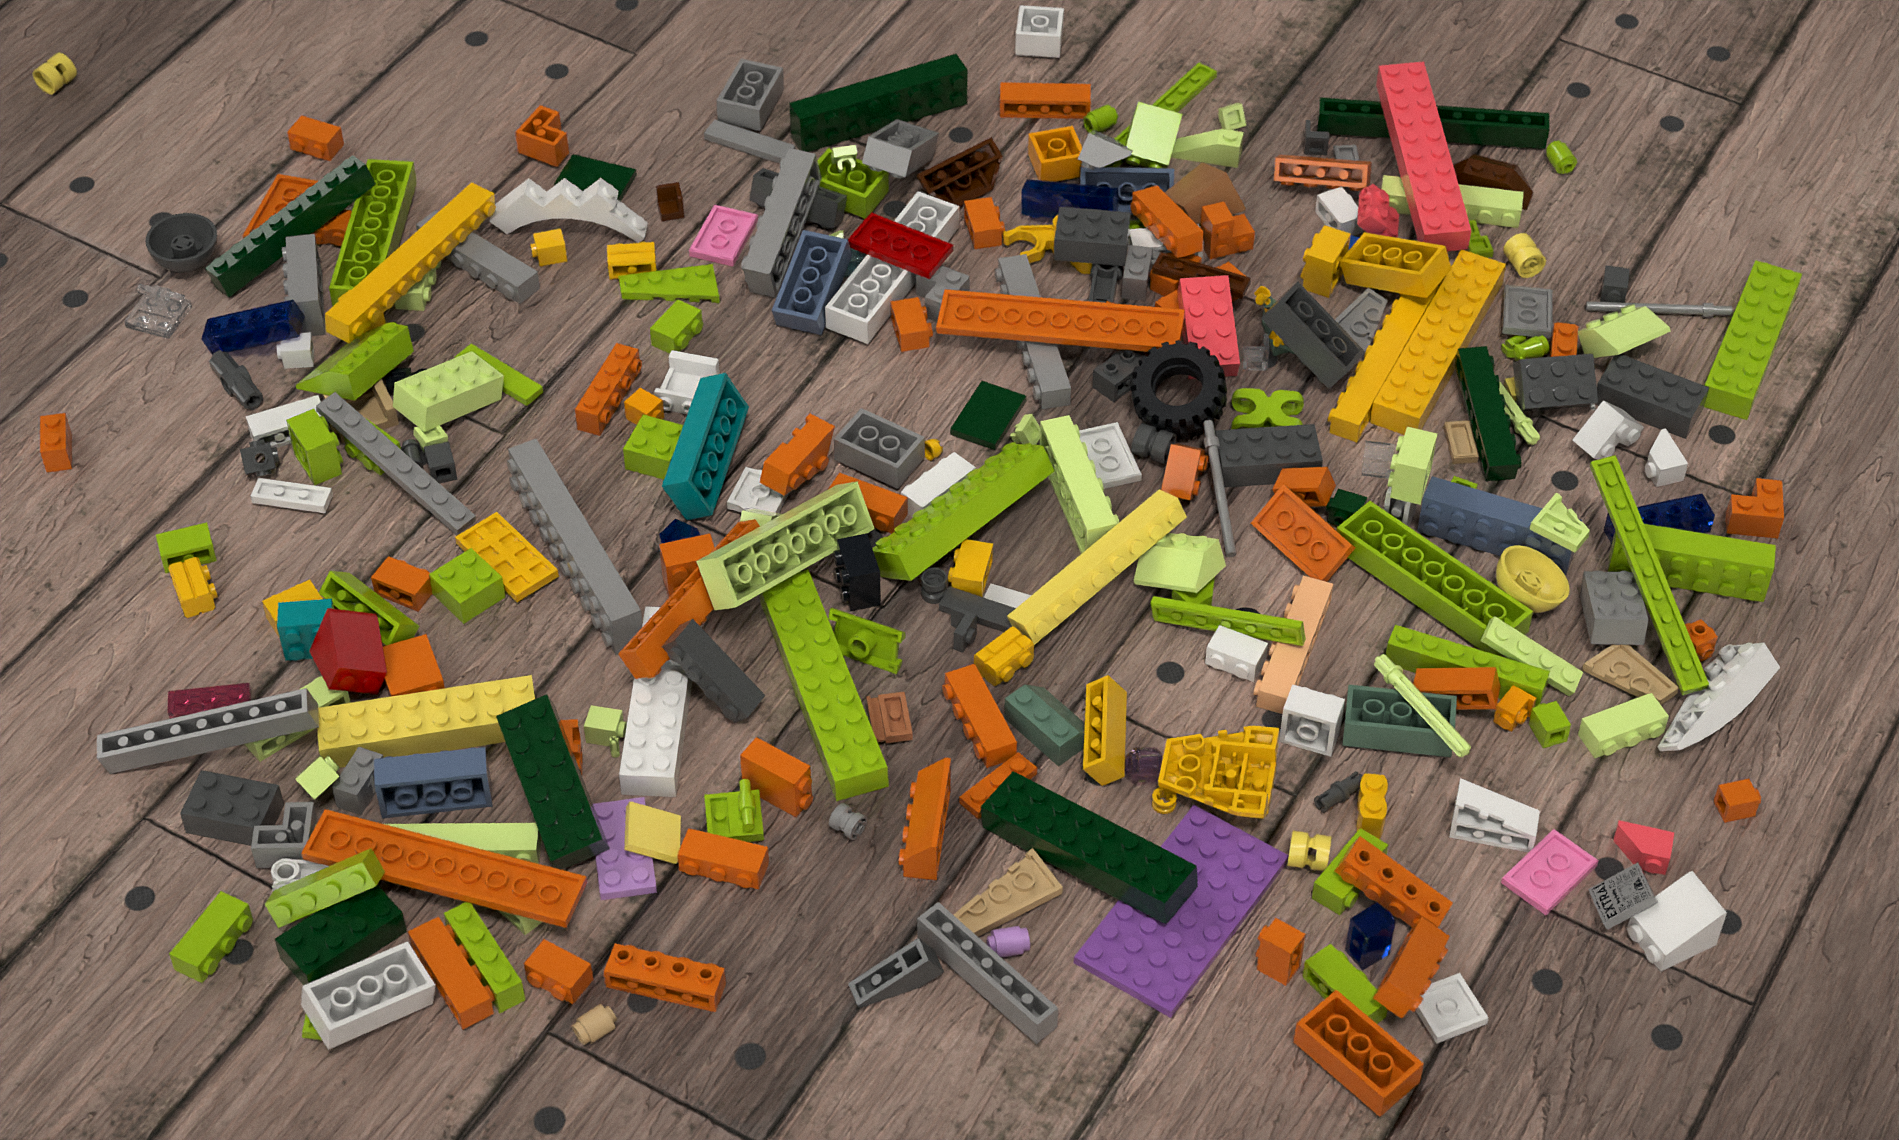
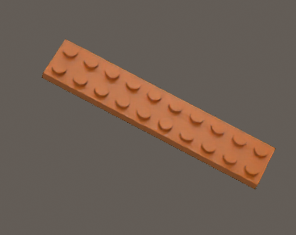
M945 289L936 331L938 334L1148 352L1153 347L1161 348V343L1169 342V345L1175 344L1176 340H1181L1185 309Z
M327 809L323 811L302 851L303 860L331 866L372 848L385 871L380 880L567 928L587 885V877L584 875Z

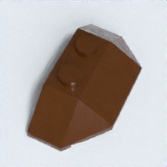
M992 137L917 174L916 177L927 195L961 207L964 205V201L974 200L993 190L1003 156Z
M1472 154L1453 164L1458 184L1523 192L1522 209H1528L1533 191L1518 165Z

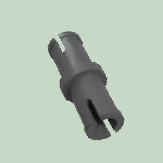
M1355 771L1341 782L1336 781L1332 783L1330 789L1314 798L1316 808L1318 810L1321 809V812H1326L1335 804L1347 801L1349 795L1359 790L1362 774L1358 775V772Z

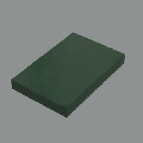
M572 154L556 179L554 186L565 178L576 185L581 191H584L602 178L619 191L617 200L621 202L637 176V172L634 168Z
M981 381L950 428V435L996 450L1026 403V395Z

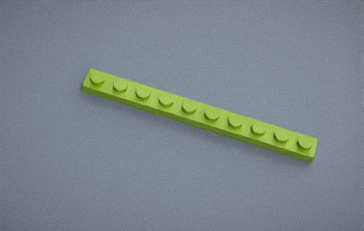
M1616 455L1591 461V471L1682 696L1707 689L1709 682Z

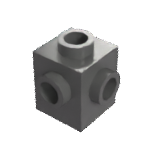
M264 439L249 442L250 447L240 449L245 474L256 472L257 477L272 474L271 469L276 468L275 462H280L277 447L271 448V444H265ZM258 453L265 455L264 462L256 461L255 457Z

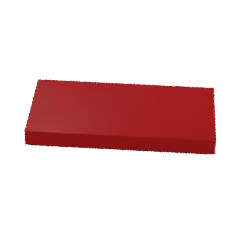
M872 212L848 238L850 248L929 280L953 252V244Z

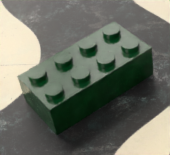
M377 885L315 912L276 937L275 943L280 959L303 985H306L367 959L405 934L407 929L403 912Z

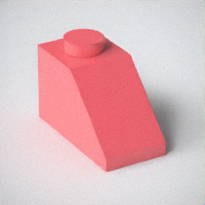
M1619 820L1613 840L1633 864L1639 863L1641 868L1649 873L1666 875L1675 832Z

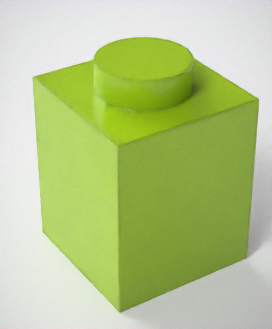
M1557 701L1547 704L1542 703L1532 708L1528 725L1542 748L1567 742L1571 724Z

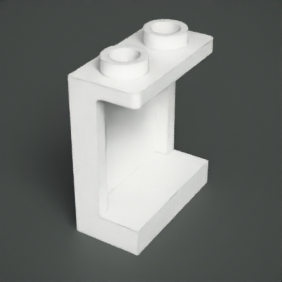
M671 350L669 370L661 388H656L654 391V395L663 400L664 410L688 414L700 378L720 374L719 359Z

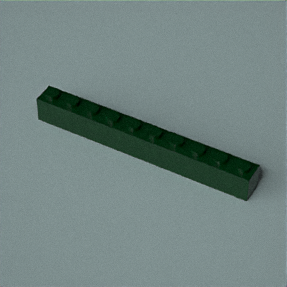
M1320 97L1317 132L1390 138L1380 101ZM1436 105L1446 142L1546 149L1550 130L1549 113Z

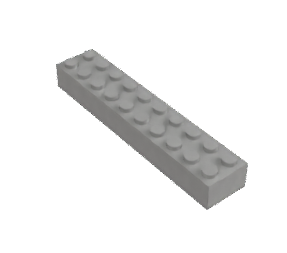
M533 439L509 448V460L506 462L512 474L509 481L513 491L519 492L522 506L524 508L528 507L530 510L529 515L534 525L538 524L543 541L549 542L550 552L554 559H559L563 575L569 576L573 592L580 594L581 604L585 611H590L595 629L600 628L602 631L601 636L605 646L611 647L615 655H618L642 628L641 609L538 440Z

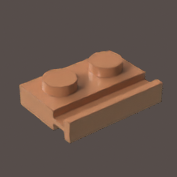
M905 692L881 694L877 698L866 696L869 721L877 742L886 741V743L913 740Z

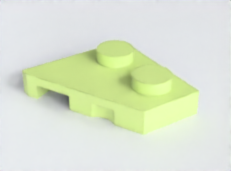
M1556 493L1533 519L1530 530L1576 553L1589 537L1590 530L1577 518V514L1572 508L1567 509L1561 502V495Z

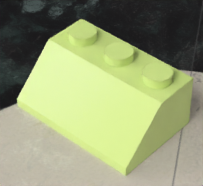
M1635 304L1620 308V313L1612 312L1604 315V320L1602 321L1598 319L1586 323V328L1577 332L1584 354H1593L1594 358L1619 355L1671 332L1666 323L1646 306L1636 308Z
M1168 533L1139 557L1134 583L1136 585L1197 593L1226 566L1219 539L1207 538L1206 536H1190L1184 533Z

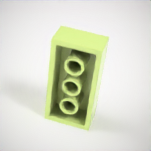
M471 351L395 382L393 407L425 432L501 400L504 375Z

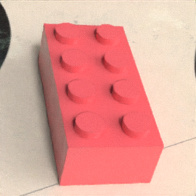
M1228 275L1180 278L1177 295L1179 309H1185L1182 331L1184 344L1188 345L1191 341L1198 344V349L1204 346L1210 350V355L1217 357L1225 377L1237 376L1240 358ZM1188 375V379H1196Z

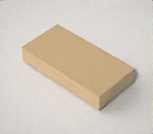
M1470 421L1445 422L1444 431L1452 463H1478L1479 456Z

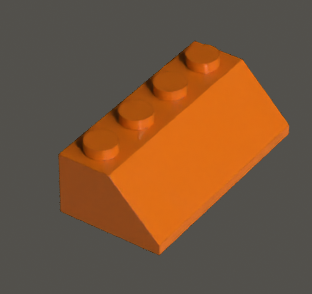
M945 757L918 771L917 781L911 782L910 798H913V804L907 805L906 820L910 821L909 826H904L902 842L906 843L905 849L900 848L899 865L903 866V877L937 880L951 794V758Z

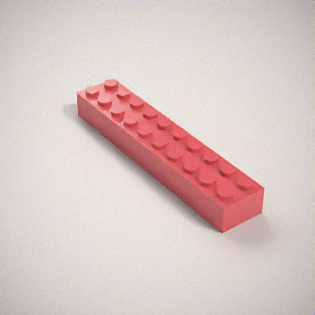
M1424 62L1379 65L1376 87L1417 240L1419 242L1446 246L1447 251L1468 250L1471 227Z

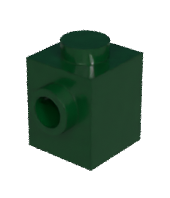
M1338 488L1334 498L1330 497L1326 506V512H1329L1328 523L1336 526L1341 525L1367 503V497Z

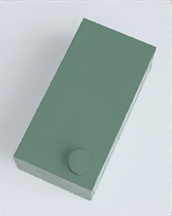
M1348 684L1342 746L1442 757L1452 756V749L1396 689ZM1421 692L1455 728L1457 696Z

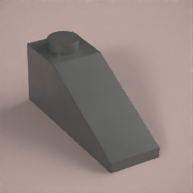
M917 938L849 982L848 985L857 1006L862 1008L921 988L944 973V970L935 950L920 938Z

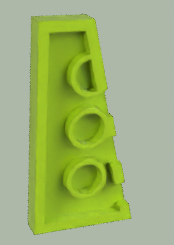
M713 264L618 276L622 299L653 300L655 297H662L666 301H675L676 298H688L689 302L711 299V303H720Z

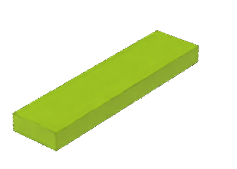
M472 343L454 357L456 358L473 351L504 375L502 392L526 406L543 393V386Z

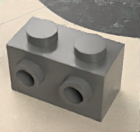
M1133 350L1115 352L1111 358L1103 364L1097 365L1093 370L1092 387L1112 402L1117 401L1131 390L1130 380L1133 379L1132 372L1134 367H1139L1138 361L1142 356Z

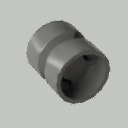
M1141 423L1133 438L1131 452L1144 458L1150 455L1152 461L1165 465L1167 464L1170 446L1176 443V434L1163 429L1157 432L1156 427Z

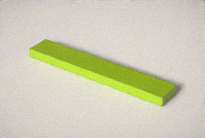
M1153 596L1150 602L1154 621L1216 631L1218 626L1221 625L1253 638L1303 646L1306 640L1303 621L1156 596Z

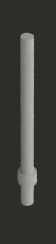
M1586 302V311L1621 312L1620 308L1635 304L1636 308L1646 306L1653 313L1692 314L1712 318L1713 315L1732 316L1733 313L1732 306H1714L1713 303L1681 305Z
M1207 420L1203 422L1206 437L1204 439L1205 451L1209 454L1226 556L1234 557L1236 556L1218 452L1220 443L1219 438L1215 435L1213 421Z

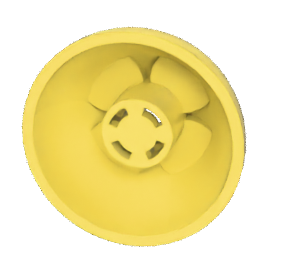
M1514 545L1506 548L1498 560L1496 567L1498 588L1531 609L1533 613L1552 610L1563 603L1568 597L1570 588L1566 576L1550 558L1530 547Z

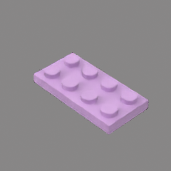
M645 797L593 804L610 847L609 850L595 855L601 900L657 893L652 857L624 850L626 806L629 801L645 805Z

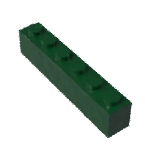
M1487 346L1458 348L1454 365L1485 481L1515 479L1518 469L1521 468V456L1516 454V438L1510 432V416L1505 414V398L1499 392V377L1494 374V358L1492 355L1489 356Z

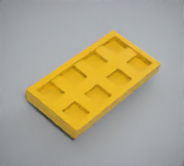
M495 512L455 537L456 544L464 552L472 548L502 576L504 590L516 602H519L559 577L558 569L498 512Z

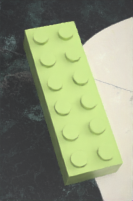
M1070 415L1040 421V445H1043L1055 472L1048 477L1082 554L1119 523V519L1111 511L1112 505L1109 496H1105L1103 493V483L1101 478L1096 477L1093 460L1088 459L1087 446L1085 442L1080 440L1079 428L1077 424L1073 425Z

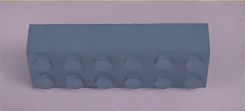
M1431 477L1423 496L1417 532L1501 556L1503 551L1510 546L1530 547L1550 558L1562 570L1565 576L1574 556V552L1530 530L1531 522L1543 508L1437 477Z

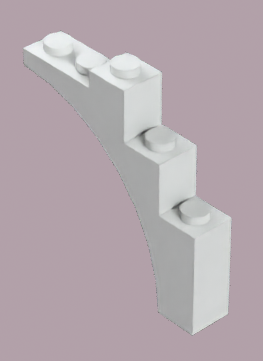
M528 178L495 204V212L489 222L506 234L535 221L547 219L585 220L610 227L625 234L637 243L645 238L648 222L617 200L619 191L602 178L584 191H581L576 185L565 178L550 190L545 191L541 186Z

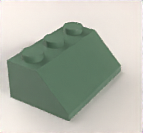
M1023 685L1005 698L1004 719L1058 767L1084 749L1085 723L1044 687Z

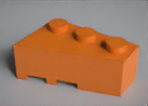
M811 413L805 418L806 424L801 430L795 428L792 432L794 437L787 444L782 442L764 461L759 483L784 496L792 490H796L802 483L810 480L819 471H823L829 462L827 456L835 426Z

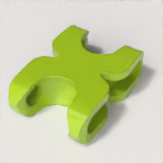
M1240 388L1232 394L1233 408L1237 412L1246 414L1237 415L1231 423V429L1303 425L1300 419L1290 417L1291 415H1298L1303 409L1304 398L1299 392L1277 390L1270 397H1267L1265 392L1260 389Z

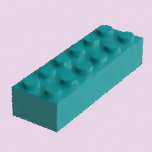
M726 373L700 378L663 480L662 487L665 493L668 494L686 520L713 515L749 409L748 404Z

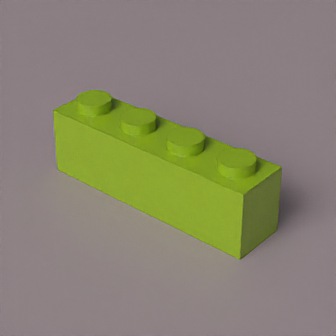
M329 571L319 591V594L325 599H332L333 605L340 610L376 614L381 640L385 645L414 638L420 627L351 573Z
M372 848L275 889L266 901L265 906L278 928L377 886L385 871Z
M465 902L445 912L446 925L449 924L456 937L455 943L457 946L462 944L469 958L467 962L470 966L475 965L482 978L480 982L483 987L486 985L490 987L495 998L493 1004L498 1012L502 1013L524 1002L525 995L520 977L472 904Z

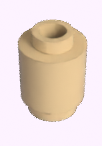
M599 1004L577 1018V1022L572 1025V1029L583 1045L588 1042L592 1044L615 1029L614 1022L617 1021V1018L609 1006L604 1008Z

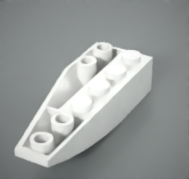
M1765 643L1729 644L1719 650V655L1704 668L1709 687L1688 694L1658 745L1660 751L1681 750L1701 741L1734 719L1753 701L1780 668Z

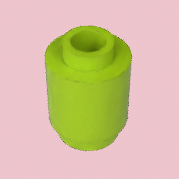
M1106 104L1087 113L1083 118L1084 127L1088 133L1093 130L1102 132L1117 124L1118 113L1114 107Z
M1557 140L1547 146L1546 156L1557 173L1566 174L1575 168L1577 159L1566 143Z

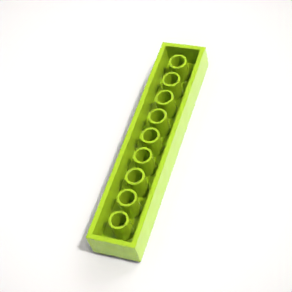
M808 569L800 571L759 594L760 603L835 799L840 801L889 787L887 764Z

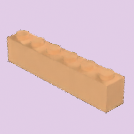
M1303 575L1300 585L1295 584L1291 596L1293 603L1287 604L1284 618L1303 621L1306 640L1303 646L1276 641L1272 642L1269 651L1271 659L1270 661L1265 660L1261 675L1264 677L1262 680H1257L1254 689V695L1257 696L1256 707L1283 714V708L1292 684L1299 686L1329 608L1333 583Z

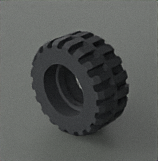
M1176 340L1175 344L1169 345V342L1161 343V348L1153 347L1148 350L1149 356L1143 355L1138 361L1139 367H1134L1132 372L1133 379L1130 380V388L1136 414L1139 419H1142L1143 423L1156 427L1157 432L1163 429L1175 433L1176 436H1181L1182 440L1189 439V435L1194 433L1197 437L1203 434V422L1212 420L1215 425L1214 418L1220 419L1223 414L1222 408L1226 407L1227 388L1223 368L1220 366L1217 357L1210 355V350L1204 346L1198 349V344L1190 341L1188 345L1184 344L1183 340ZM1174 375H1189L1196 378L1202 384L1200 394L1193 401L1180 406H1172L1161 402L1156 397V390L1164 380Z

